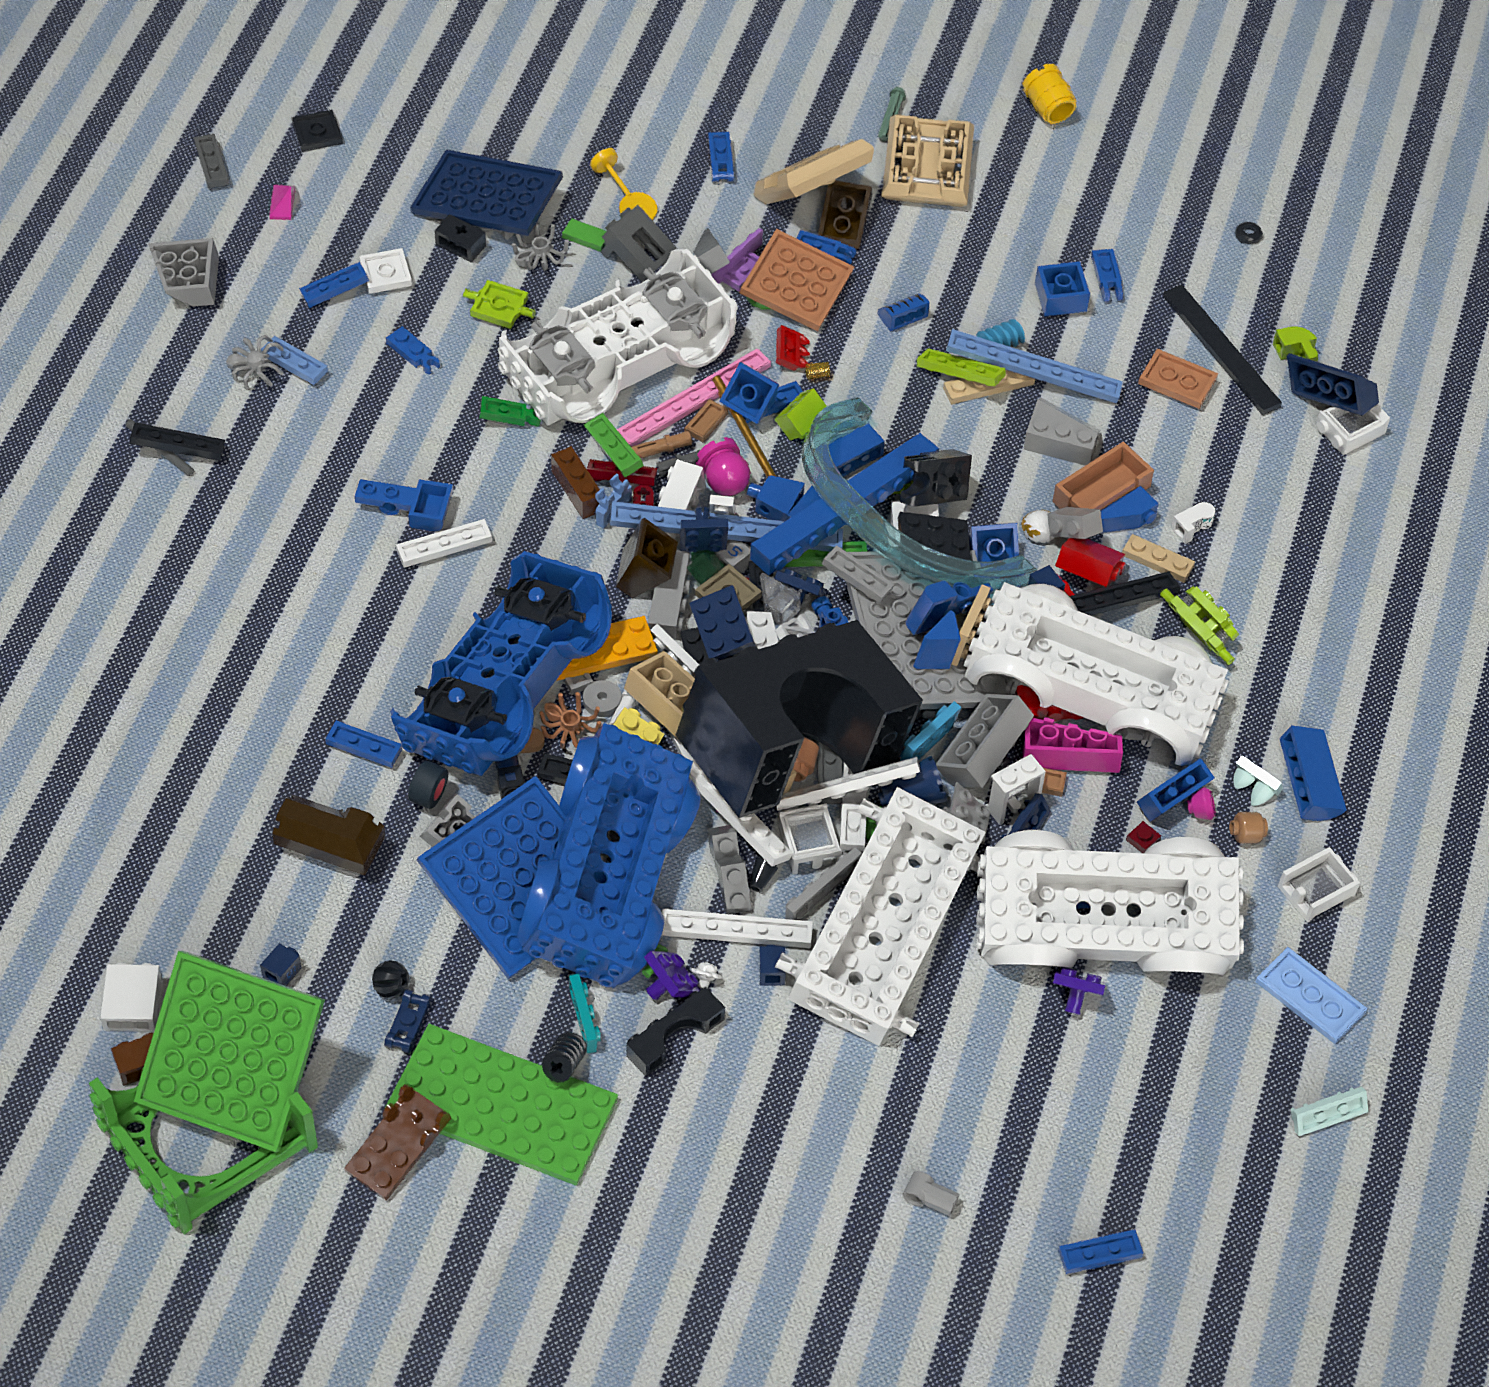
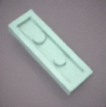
M1363 1087L1349 1088L1347 1092H1337L1336 1095L1316 1101L1310 1105L1305 1103L1301 1108H1291L1295 1133L1298 1136H1302L1368 1113L1367 1091Z

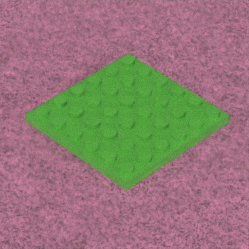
M178 951L134 1102L273 1152H279L291 1116L288 1097L298 1092L325 999L185 951Z

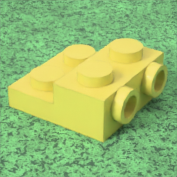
M624 707L612 724L620 730L637 735L652 744H659L664 736L657 723L646 722L640 718L641 714L633 708L627 709Z

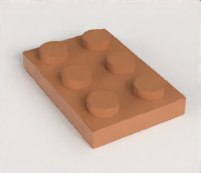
M1157 349L1140 376L1138 384L1200 409L1216 382L1218 373Z

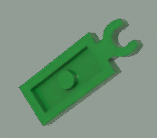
M482 396L479 415L481 419L524 426L525 422L533 426H540L541 419L536 416L533 408L526 409L527 404Z

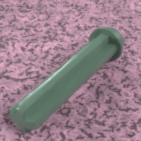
M895 87L889 94V104L878 134V138L882 139L883 142L888 140L890 117L898 115L902 101L906 98L905 90L901 87Z

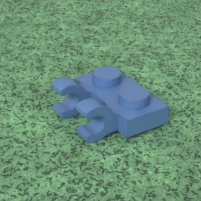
M617 473L610 479V485L614 490L609 497L605 495L603 488L595 494L596 500L599 502L595 511L596 525L603 529L610 523L612 501L624 503L632 501V486L629 485L628 480L622 483Z

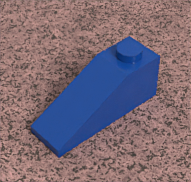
M1139 486L1100 510L1103 532L1101 533L1136 529L1146 523L1150 524L1157 516L1159 503Z

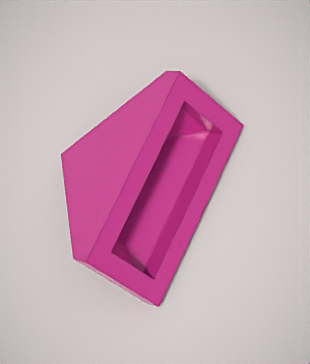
M274 185L269 219L291 220L295 186Z

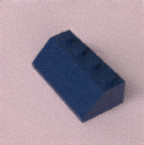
M1290 353L1287 355L1293 394L1361 416L1379 403L1377 383L1360 375Z

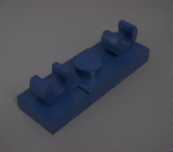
M1035 793L1031 800L1027 799L1024 801L1026 808L1018 810L1020 815L1011 827L1009 834L1024 830L1040 829L1051 812L1042 794Z

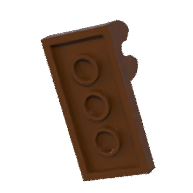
M408 1084L400 1088L397 1102L395 1104L390 1103L385 1107L383 1120L344 1167L346 1173L385 1201L388 1200L451 1120V1115L447 1111L438 1107Z

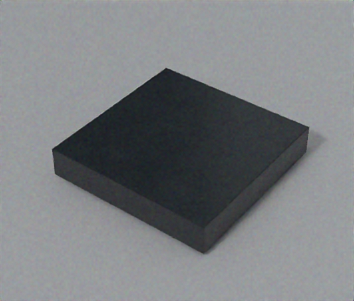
M333 109L291 117L301 152L343 144Z

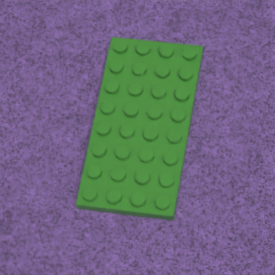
M428 1024L386 1106L390 1103L395 1104L399 1098L400 1088L408 1084L451 1115V1120L440 1132L441 1135L577 1186L618 1101V1094L570 1077L565 1082L557 1083L551 1081L546 1077L542 1066Z

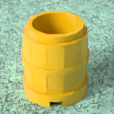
M1046 64L1043 65L1045 69L1038 71L1036 68L1026 76L1022 83L1023 91L1030 98L1034 109L1046 122L1057 124L1069 118L1076 110V98L1069 83L1063 78L1058 66Z

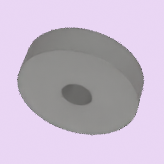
M595 681L589 684L583 692V705L587 712L593 715L597 706L600 708L597 717L613 715L621 702L620 689L610 681Z

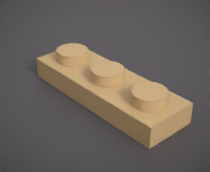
M1134 534L1131 535L1122 550L1125 557L1160 573L1170 571L1174 579L1185 583L1195 565V561Z

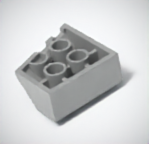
M213 238L148 244L166 294L192 307L215 305L219 254Z
M1039 398L1026 432L1024 450L1086 466L1092 460L1101 430L1047 400Z

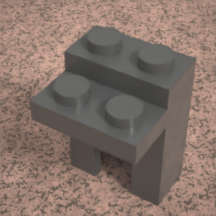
M637 205L632 210L628 207L619 215L621 217L619 221L614 219L605 227L607 231L602 238L605 240L604 244L606 246L602 249L601 253L607 258L615 252L640 281L644 282L648 279L643 274L644 270L649 267L653 271L657 270L667 262L671 251L677 248L643 209ZM634 235L653 254L657 261L654 262L632 238Z

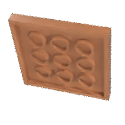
M776 229L743 283L739 293L807 327L819 331L851 276L854 266Z

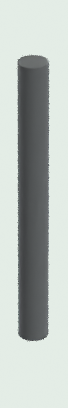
M130 419L126 422V427L132 431L134 421ZM155 449L187 476L193 474L194 469L175 453Z

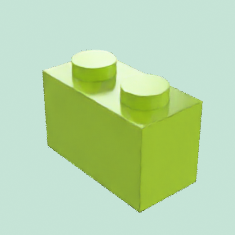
M812 388L801 392L774 420L789 440L796 438L801 440L811 433L810 428L812 426H816L824 420L823 415L829 408L815 389Z

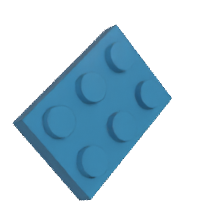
M955 701L948 707L944 705L937 712L936 718L933 721L928 720L925 722L917 736L913 734L907 739L904 745L906 748L900 755V761L915 757L919 761L952 730L961 706Z

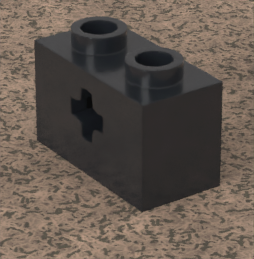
M450 214L434 230L436 246L471 263L486 247L485 231Z

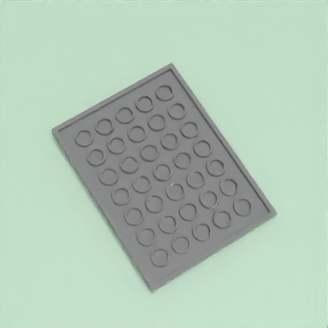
M970 550L972 569L970 579L901 571L900 551L847 552L894 584L892 591L879 604L846 581L855 620L861 623L923 699L920 709H941L944 705L948 707L954 701L961 708H977L986 694L1016 696V693H1010L1011 689L1009 692L1006 691V686L1009 683L1008 679L1000 676V674H986L978 680L977 685L972 684L965 677L967 667L964 666L966 659L963 658L960 659L958 666L951 664L950 669H916L913 667L923 638L930 630L913 635L906 626L907 617L928 585L946 581L953 587L955 583L962 582L970 588H974L984 584L974 550ZM969 611L965 614L955 615L959 632Z

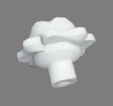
M701 962L698 968L691 969L700 979L698 986L702 988L705 986L708 988L710 981L722 977L716 973L717 966L708 962Z

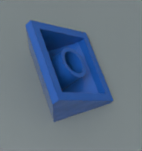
M740 362L719 402L759 424L775 404L779 384Z
M1017 522L971 526L969 547L970 550L975 551L981 572L1020 569Z
M950 610L924 636L913 667L916 669H950L961 640L953 611Z

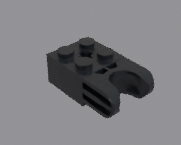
M948 449L905 456L903 467L913 470L914 481L908 489L901 491L900 503L917 507L967 500L972 455Z

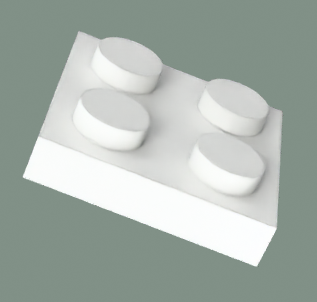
M402 248L359 256L360 263L369 279V282H366L369 294L412 286V279Z

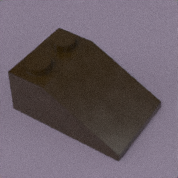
M838 180L829 184L818 235L840 241L842 244L859 250L873 194L872 187Z

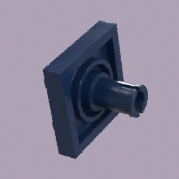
M698 507L695 509L696 520H681L680 551L693 553L700 550H710L712 552L727 550L728 519H710V509L704 507L702 515V508Z
M786 568L784 572L777 570L774 579L791 586V589H793L785 609L799 614L805 594L808 595V593L818 597H827L829 590L823 588L824 583L808 576L805 581L802 579L803 575Z

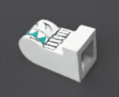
M1202 502L1175 515L1171 529L1184 544L1192 541L1195 532L1212 526L1215 515L1214 506L1210 503Z

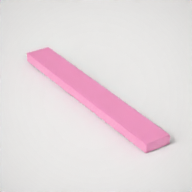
M757 348L620 427L617 431L631 447L636 446L703 407L709 399L712 401L717 399L719 391L712 380L715 376L720 375L727 387L740 362L761 373L771 367V361Z

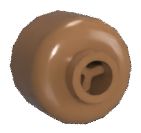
M1239 812L1235 815L1234 820L1230 821L1229 831L1231 835H1234L1238 843L1256 844L1261 842L1263 837H1266L1268 823L1266 818H1263L1259 812Z

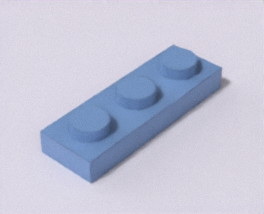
M276 336L272 338L273 342L279 343L284 350L280 351L276 347H270L266 352L270 356L267 358L312 385H315L328 372V367L324 363Z

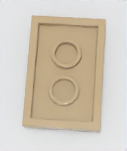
M982 584L959 632L961 640L952 665L958 666L960 659H966L970 646L967 644H971L973 638L976 637L978 629H975V627L978 628L981 621L983 622L985 613L982 611L986 612L991 602V598L988 597L990 587Z

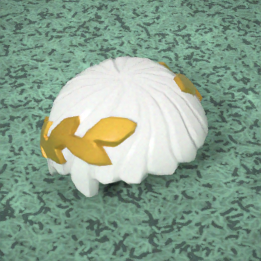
M1032 511L1022 519L1021 527L1023 532H1025L1026 539L1029 538L1036 543H1045L1055 538L1050 536L1047 514L1051 513L1050 511Z

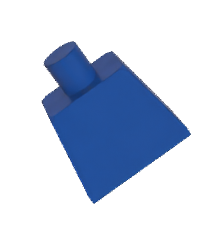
M768 476L763 486L750 483L747 496L756 498L755 511L769 520L785 522L788 513L804 496L805 483Z

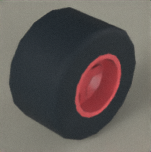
M430 761L422 762L412 778L408 799L427 809L434 808L446 788L448 770Z

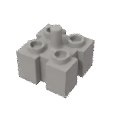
M456 794L446 803L438 813L439 816L428 825L419 837L431 847L435 846L475 818L469 812L472 806Z

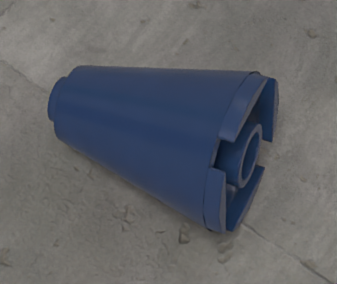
M929 756L919 762L920 772L916 773L915 777L906 780L900 777L893 779V782L888 785L881 786L882 791L878 792L882 807L888 806L897 787L932 805L948 802L933 757Z

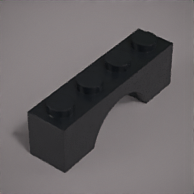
M706 986L700 991L692 992L685 1002L679 1006H673L667 1012V1015L660 1020L652 1021L645 1031L640 1034H634L626 1044L627 1058L647 1077L666 1063V1049L664 1045L672 1034L685 1029L697 1030L706 1034L725 1020V1006Z

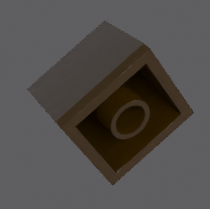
M646 518L641 519L623 549L616 587L633 599L670 580L678 541Z

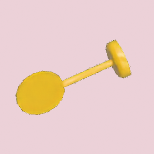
M606 148L598 152L592 158L590 167L596 173L609 171L626 196L619 203L620 214L628 207L632 210L635 206L639 205L653 220L657 214L655 200L643 192L630 193L612 168L618 160L617 152L613 148Z

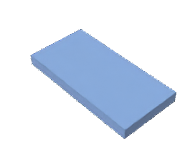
M1289 947L1255 981L1334 1044L1352 1028L1368 1009Z

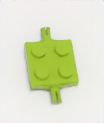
M487 280L484 287L478 292L467 288L463 292L464 298L475 300L470 310L471 317L511 329L516 319L521 315L533 319L536 313L535 309L524 307L528 300V292Z

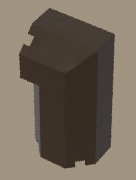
M292 795L291 798L287 797L277 813L276 821L280 822L279 828H273L272 836L274 845L365 876L385 838V827L380 821L376 825L373 822L374 816L363 810L349 807L343 812V809L337 810Z

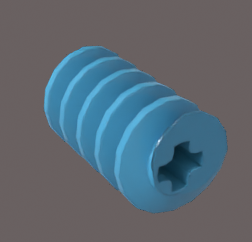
M1015 319L1002 322L1000 325H994L992 328H986L984 331H979L976 334V337L1009 347L1011 345L1017 347L1019 342L1022 344L1025 342L1024 330Z

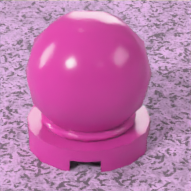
M724 437V441L715 443L713 440L698 452L697 456L699 459L696 465L703 467L707 483L716 494L735 496L741 493L749 484L751 475L749 464L740 455V448L732 438Z

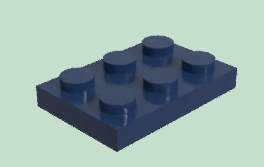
M733 585L689 602L709 658H716L720 661L741 652L747 647L756 646Z

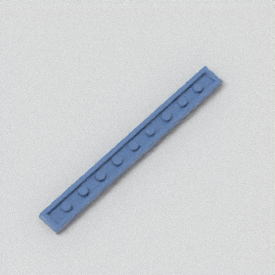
M612 501L610 526L636 529L641 519L646 518L664 532L680 534L681 520H696L695 511ZM710 513V519H728V540L754 542L784 522ZM843 528L838 529L834 535L826 537L816 547H811L810 549L831 552L836 545L842 549Z

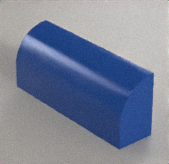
M1291 725L1279 740L1301 819L1324 821L1343 814L1346 811V806L1325 731Z

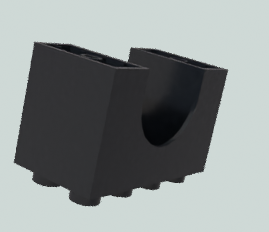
M858 620L838 626L835 623H827L816 632L797 637L795 634H790L779 640L777 644L761 649H758L756 646H750L743 649L737 656L718 661L716 658H709L700 663L693 673L694 682L689 697L682 705L683 714L676 736L737 817L741 818L779 805L804 737L817 740L831 748L839 755L853 774L898 762L923 699Z

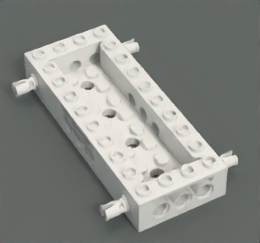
M898 787L888 806L884 807V809L865 798L860 804L857 813L875 820L877 827L807 961L801 963L782 953L775 968H779L796 977V982L788 1000L878 1046L888 1028L891 1029V1027H895L913 1037L919 1022L901 1015L898 1008L966 871L971 869L977 872L980 858L977 856L976 851L986 833ZM908 860H917L920 863V867L914 868L910 866ZM889 898H897L900 901L901 905H891L889 902ZM875 936L879 938L881 944H871L869 937ZM857 976L861 984L853 985L848 977Z

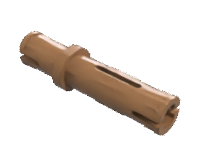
M689 431L672 436H669V434L664 435L661 439L645 442L631 448L640 458H645L662 452L670 453L674 449L692 445V438Z

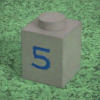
M731 541L727 545V550L717 552L716 567L721 570L730 564L738 572L743 573L748 569L749 561H751V547L741 541Z

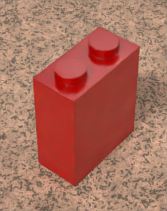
M1069 538L1062 545L1055 566L1107 587L1112 581L1115 582L1118 575H1122L1126 562H1123L1125 554L1087 538Z

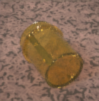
M810 362V364L805 365L807 379L814 380L830 377L829 362Z

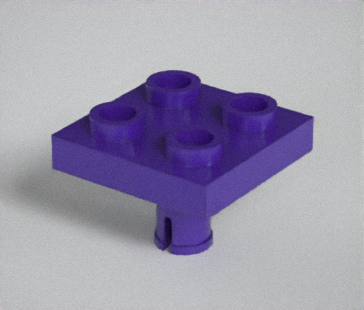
M650 951L644 957L658 976V979L646 988L647 993L652 999L658 1000L667 990L672 997L688 998L692 992L701 990L698 986L697 978L686 970L684 960L677 953Z
M1062 967L1061 971H1056L1053 983L1070 988L1065 1011L1081 1014L1080 1011L1085 992L1103 995L1106 982L1101 981V976L1087 973L1086 977L1076 975L1077 970Z

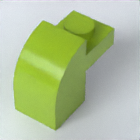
M1297 326L1276 329L1273 346L1280 360L1287 359V355L1290 353L1312 361H1318V353L1315 349L1317 338L1311 331Z

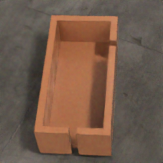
M1122 442L1057 483L1052 502L1060 509L1074 507L1102 510L1139 486L1144 490L1150 488L1154 469L1125 442Z

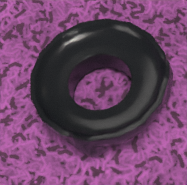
M1243 222L1236 227L1235 237L1240 243L1255 244L1263 238V232L1258 224ZM1249 228L1254 230L1255 232L1249 234L1246 233L1244 229Z

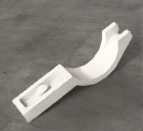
M844 763L843 777L853 775ZM853 790L845 792V796H843L840 829L841 850L851 851L856 847L859 851L864 852L866 816L857 813L863 799H866L867 790L863 792H855Z

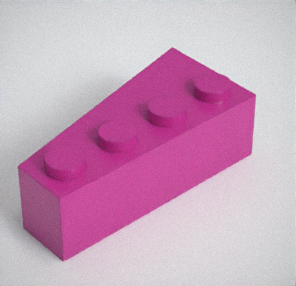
M1046 717L1044 720L1032 718L1028 727L1022 732V759L1032 754L1042 768L1053 770L1120 773L1123 756L1122 735H1111L1108 732L1092 728L1087 731L1071 723L1065 726L1054 723V719Z

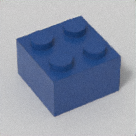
M1080 261L1037 266L1035 287L1044 316L1087 312L1090 292Z

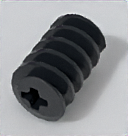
M566 1032L558 1036L542 1061V1069L546 1077L557 1083L565 1082L571 1077L586 1054L587 1046L583 1037L573 1032Z

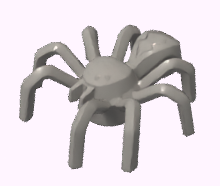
M537 222L535 224V238L532 240V243L525 244L520 234H516L519 244L528 249L519 252L517 245L513 243L512 247L516 255L515 261L517 265L533 270L536 268L540 258L542 259V269L546 271L548 269L547 256L554 264L563 263L565 253L568 251L569 240H565L564 249L561 252L554 250V245H551V241L554 238L555 225H551L550 236L547 239L539 237L540 223ZM550 252L560 256V260H555Z
M267 335L257 339V351H255L248 338H243L244 344L248 345L251 352L248 353L240 347L232 348L233 354L226 360L228 368L233 369L232 377L234 381L238 380L236 374L238 371L250 369L243 378L245 389H249L247 379L253 372H257L268 386H272L273 383L262 373L266 367L275 369L280 375L284 374L277 365L268 363L270 360L266 359L270 357L266 354L270 347H276L280 351L284 350L279 343H268L261 352V341L263 339L273 342ZM237 351L245 355L247 358L243 357L242 355H239Z

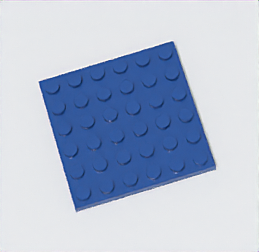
M536 776L427 850L416 860L507 979H510L537 959L522 950L517 935L541 860L553 859L566 819L557 802ZM597 871L594 873V879L598 883H606L607 877L603 872Z

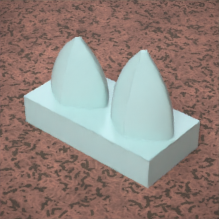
M1241 756L1237 761L1238 768L1233 779L1234 788H1244L1256 781L1251 794L1252 806L1265 803L1274 794L1278 797L1283 790L1282 783L1244 756Z

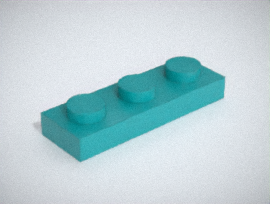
M579 974L570 975L569 991L581 1035L586 1042V1053L597 1052V1042L601 1041L599 1027L594 1026L592 1022L595 1019L592 1004H587L586 998L589 997L586 982H581Z

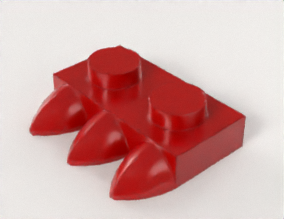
M781 325L777 329L776 364L792 371L810 367L809 363L802 358L810 355L809 351L803 347V345L810 344L808 338L793 329Z

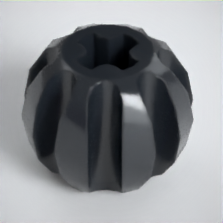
M389 960L380 963L373 972V988L377 994L384 998L393 999L401 996L409 984L407 969L397 961Z

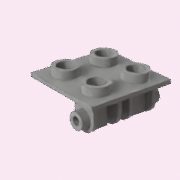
M956 782L951 807H944L942 810L987 832L990 816L987 807L980 804L968 789ZM986 833L981 841L982 845L985 843Z

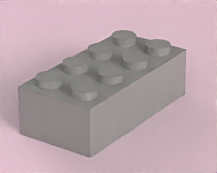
M986 694L936 763L937 769L950 785H955L958 782L961 786L983 788L989 782L996 768L1001 765L1008 751L1014 747L1021 733L1028 727L1034 714L1019 696Z

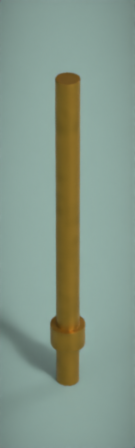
M717 375L712 380L719 391L718 396L721 399L726 385L721 376ZM728 407L766 477L776 476L744 417Z

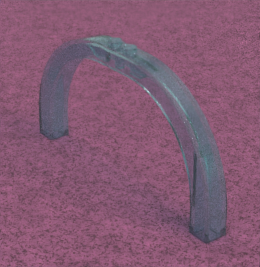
M859 397L833 403L817 414L802 444L801 456L804 470L819 496L870 547L895 565L932 583L946 581L953 587L955 583L962 582L970 588L989 583L994 589L991 594H994L996 589L1000 591L1004 582L1018 588L1028 586L1030 574L1037 571V569L1023 555L999 561L980 562L952 557L930 549L909 538L891 525L844 479L830 456L828 441L840 434L852 432L856 428L867 424L873 411Z

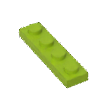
M927 349L917 358V367L944 373L948 376L960 377L967 381L983 383L986 386L995 387L1006 376V368L932 349Z

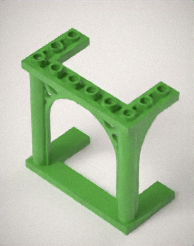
M98 1077L89 1082L91 1093L88 1096L94 1105L92 1110L97 1117L95 1121L103 1133L107 1131L110 1134L111 1138L109 1140L117 1152L121 1150L124 1153L125 1157L123 1158L131 1171L136 1169L139 1173L138 1180L145 1190L150 1188L154 1194L152 1198L159 1209L165 1208L168 1212L166 1215L172 1227L174 1229L179 1227L183 1234L193 1229L191 1221L304 1148L309 1153L318 1148L312 1110L300 1094L296 1092L288 1097L291 1108V1116L288 1122L290 1130L285 1132L279 1152L260 1148L223 1172L208 1176L185 1175L169 1168L155 1153L151 1143V1128L158 1110L134 1102L138 1086L127 1090L113 1091L105 1088ZM148 1110L149 1115L147 1117L142 1116ZM133 1122H138L145 1126L144 1130L139 1133L129 1132L126 1127ZM143 1139L145 1144L140 1146L136 1140ZM151 1160L157 1161L155 1164H150ZM181 1182L188 1183V1193L183 1192L178 1184ZM203 1184L204 1187L198 1188L199 1192L196 1193L195 1185Z

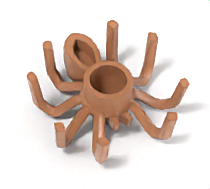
M579 692L575 693L576 711L567 710L562 693L558 694L560 707L551 702L545 704L546 716L549 721L554 723L546 721L543 711L539 712L541 721L545 726L549 728L560 726L552 735L547 733L544 726H541L544 737L554 739L562 730L564 731L560 741L561 749L565 748L568 734L571 736L573 745L577 748L578 742L575 734L580 735L584 728L590 732H597L602 724L601 721H598L596 727L592 728L582 722L595 719L600 708L597 706L594 714L589 717L580 716L581 695Z

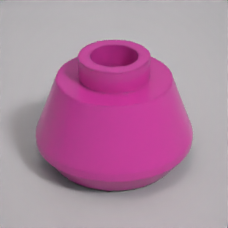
M1203 787L1191 794V799L1187 800L1189 813L1194 814L1196 818L1212 820L1216 815L1212 791Z

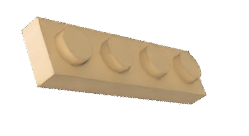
M1006 370V376L995 387L961 378L944 382L943 389L950 404H956L1034 385L1035 378Z

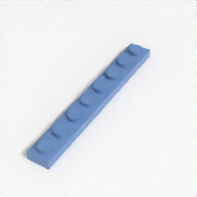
M954 329L951 331L946 348L947 352L1006 368V370L1116 404L1120 396L1123 381Z

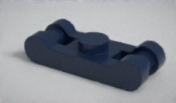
M405 990L394 1022L386 1035L384 1047L391 1049L397 1047L401 1048L402 1052H411L430 1006V995L423 994L421 996L414 994L413 990ZM411 1004L419 1005L418 1009H410ZM400 1034V1035H404V1036H406V1037L403 1039V1038L398 1037V1035Z

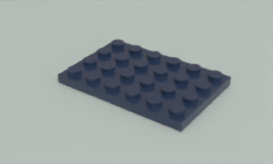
M446 149L410 209L412 214L444 220L450 214L473 226L529 236L560 184L563 174L560 170Z

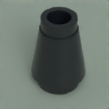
M761 855L759 858H756L748 885L749 888L756 892H762L763 888H765L778 870L777 865L771 866Z

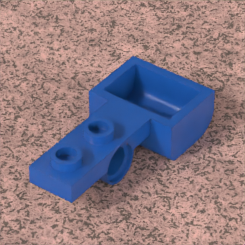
M360 479L354 498L355 503L379 506L380 511L387 515H396L399 513V510L409 511V526L411 528L440 531L443 528L453 494V484L419 479L417 487L413 488Z
M940 581L926 586L906 619L907 628L913 635L931 630L950 610L955 615L967 613L970 611L981 585L970 588L965 583L957 582L951 587L946 581ZM989 583L983 584L991 588L988 594V597H990L994 589L990 586Z

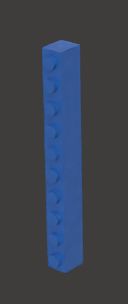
M921 433L917 434L751 543L750 560L768 575L781 570L787 563L793 559H798L805 551L811 547H816L820 541L834 535L838 529L844 525H849L856 517L867 513L871 507L885 501L889 495L895 491H900L906 484L912 480L914 481L913 470L903 467L905 456L939 451V448Z

